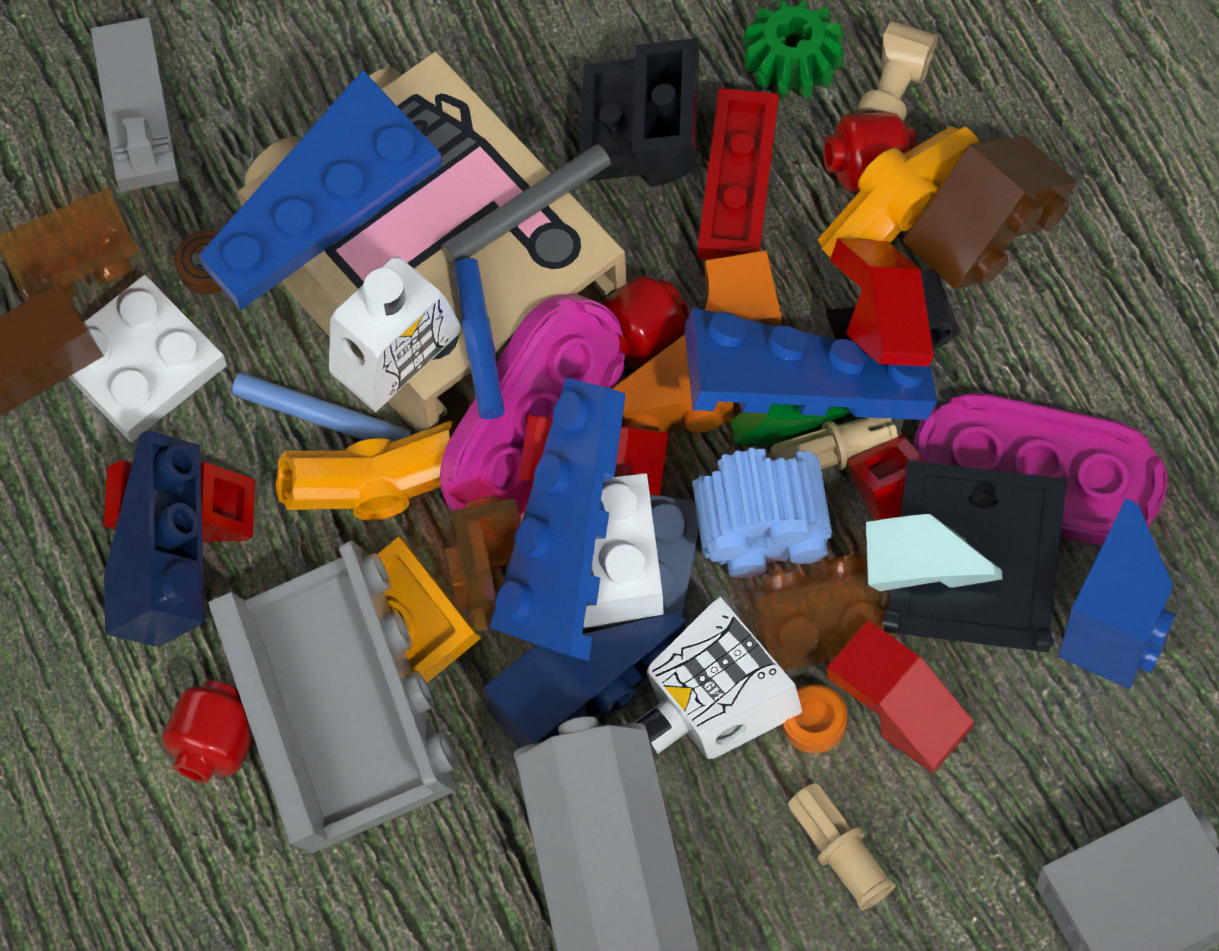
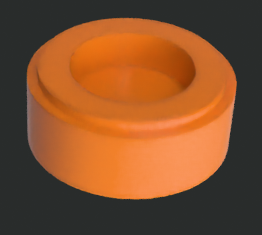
M810 684L799 687L797 693L802 713L787 719L782 724L785 737L795 748L803 752L823 753L833 749L843 739L847 729V708L843 699L836 691L824 685Z

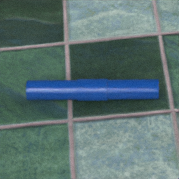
M464 258L453 264L478 413L482 419H496L504 415L505 409L495 359L496 351L491 323L487 314L479 263L474 258Z

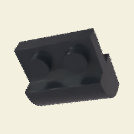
M695 38L636 45L635 59L584 64L580 154L599 144L606 151L611 161L610 166L587 181L644 175L650 187L679 180L693 169L696 163L700 55Z

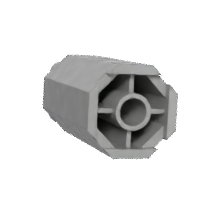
M579 717L562 723L558 727V736L551 737L542 743H534L517 749L513 755L516 768L518 769L556 951H698L645 725L629 723L620 726L605 725L599 727L596 718Z

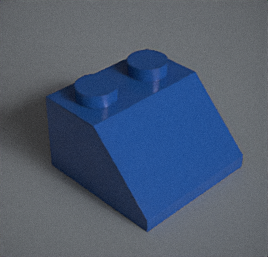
M1125 498L1072 607L1058 655L1059 658L1127 689H1131L1140 669L1152 674L1176 617V613L1165 609L1173 589V584L1138 503Z

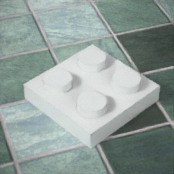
M144 275L85 321L104 357L68 378L132 443L141 433L148 430L227 365L224 355Z

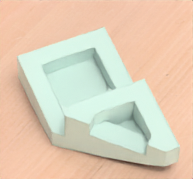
M931 514L866 522L868 585L878 591L939 581L953 588L1002 579V570L973 548L957 532Z

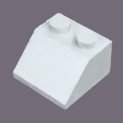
M647 473L613 477L603 483L601 500L605 511L609 512L606 539L595 540L591 575L600 577L597 605H586L583 633L595 632L664 615L663 593ZM524 513L520 515L521 523H522V519H523Z

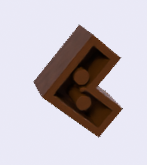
M1025 136L970 144L902 242L954 289L980 283L985 285L991 282L1005 267L1008 261L1005 251L1016 236L1020 237L1026 233L1040 230L1047 231L1062 219L1070 205L1066 198L1078 182Z

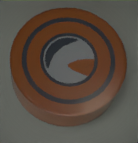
M202 230L192 233L179 244L176 250L175 265L179 278L185 287L195 293L214 294L223 291L202 267L199 254L219 233L217 231Z

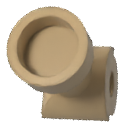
M890 21L884 32L881 59L883 71L878 88L863 94L855 113L891 112L898 114L904 122L907 109L901 97L910 81L918 84L923 83L933 58L938 35Z

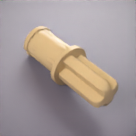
M862 417L838 425L830 420L822 424V430L774 444L770 448L771 460L778 458L789 460L796 458V451H812L813 455L818 456L821 469L833 466L836 470L840 471L847 467L848 459L898 437L895 424L888 427L885 426V423L891 422V418Z
M816 783L808 785L791 798L788 802L789 810L820 851L817 860L821 865L829 864L845 887L856 899L857 905L862 911L876 905L896 887L895 883L887 877L876 859L862 842L865 833L859 827L853 829L821 785Z

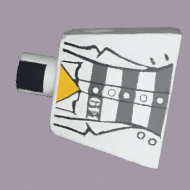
M398 256L391 258L382 268L369 273L364 280V284L338 307L330 318L329 371L374 412H377L462 332V326L446 297L433 284Z
M719 597L650 664L647 675L660 704L633 723L645 725L651 750L656 755L686 734L704 757L715 759L783 724L787 719L796 717L802 713V708L795 683L726 602Z

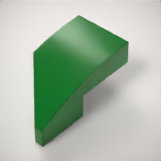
M771 404L767 413L742 412L731 421L734 444L773 446L776 443L822 429L824 422L830 420L835 422L849 414L850 410L847 407H831L827 410L825 416L801 415L797 405Z

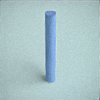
M242 372L238 373L232 386L233 396L361 440L383 438L397 441L414 434V431Z

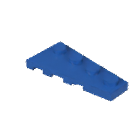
M362 70L199 254L202 267L236 306L242 310L441 167V153L369 75Z
M692 308L685 324L692 410L714 411L717 402H739L742 412L767 413L771 404L797 405L801 415L825 416L827 410L831 407H847L855 417L928 420L937 403L931 364L930 366L878 364L858 344L851 340H836L800 332L789 326L769 325L742 319L726 312L715 313Z
M566 377L560 398L554 408L551 428L541 460L535 470L533 487L522 523L516 532L515 546L503 585L497 594L496 608L489 628L571 657L589 661L592 638L582 634L586 605H597L600 577L591 575L595 540L606 539L609 512L605 511L601 496L603 483L612 479L615 475L625 393Z

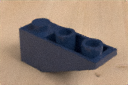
M146 430L139 435L104 573L105 635L160 647L205 623L199 444Z
M676 611L583 634L592 638L589 661L571 657L539 645L534 646L483 687L487 711L520 747L542 743L551 737L558 736V727L568 720L579 717L597 718L602 713L609 717L621 710L630 701L635 693L633 687L648 676L647 670L650 664L685 630V620Z

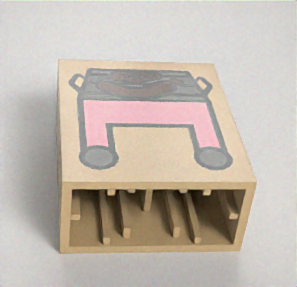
M435 51L403 75L395 68H384L374 72L369 77L441 153L442 166L281 281L284 287L329 337L330 318L335 310L364 284V280L369 273L382 268L391 258L397 256L414 268L446 297L462 326V315L453 265L445 257L441 245L551 174ZM286 137L273 143L253 161L245 176V186L237 191L241 207L301 140L299 137ZM570 193L565 194L469 257L476 259L479 263L487 314L490 318L496 351V363L524 318L540 303L563 294H576L600 303L607 296L626 284L625 251ZM463 329L459 335L387 401L415 434L451 420L459 425L476 397Z

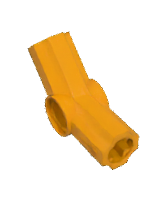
M950 126L904 154L898 148H892L883 152L862 173L858 183L861 191L817 239L822 246L821 249L831 258L837 238L888 241L891 243L900 231L910 230L969 145L980 143V140L966 126L961 129Z
M451 420L397 441L383 438L367 439L349 446L344 451H284L278 460V473L275 482L278 501L283 503L287 510L352 509L356 518L367 521L394 517L408 508L409 498L441 487L440 468L446 446L458 425Z

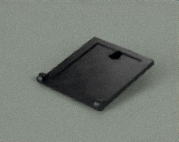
M907 460L900 517L931 514L943 524L962 536L967 543L984 557L997 565L1002 570V579L953 588L939 581L891 589L889 609L886 610V615L882 618L884 631L887 633L1049 653L1050 647L1054 643L1050 626L1067 479Z

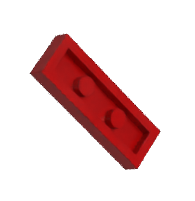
M719 88L698 240V259L712 260L761 251L779 94Z

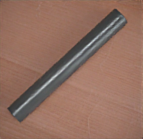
M599 144L592 146L442 244L441 249L447 260L453 265L460 259L471 257L610 166L611 161L606 151Z

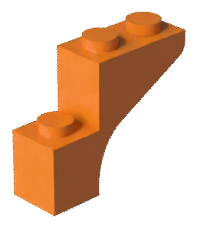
M767 250L705 261L706 311L715 313L726 312L742 319L781 326V312ZM685 335L612 388L626 394L621 427L663 432L687 429L690 432L702 433L714 430L721 426L722 423L733 420V402H717L714 411L692 410Z

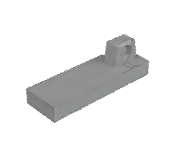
M150 18L91 28L115 177L119 191L124 192L180 181Z

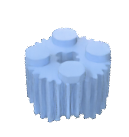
M753 447L744 452L738 450L733 455H722V458L717 461L719 471L712 472L713 476L701 475L698 479L692 481L702 550L706 559L710 558L711 562L718 561L720 565L727 563L728 573L732 578H751L767 571L766 563L784 562L790 558V561L793 563L808 564L820 561L828 555L826 543L828 542L827 539L831 538L832 531L820 460H818L817 455H813L812 451H796V458L784 460V458L771 460L766 458L765 449H755Z

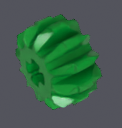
M778 0L775 3V12L761 7L758 8V12L754 16V25H748L747 30L744 31L743 46L746 48L744 52L745 68L747 73H756V83L760 91L777 85V93L782 101L789 94L790 90L797 89L808 100L813 92V85L826 89L829 88V85L833 82L834 71H840V67L844 62V50L842 49L844 33L840 23L831 22V13L828 10V6L811 11L809 10L810 3L808 0H801L798 6L790 7L784 0Z

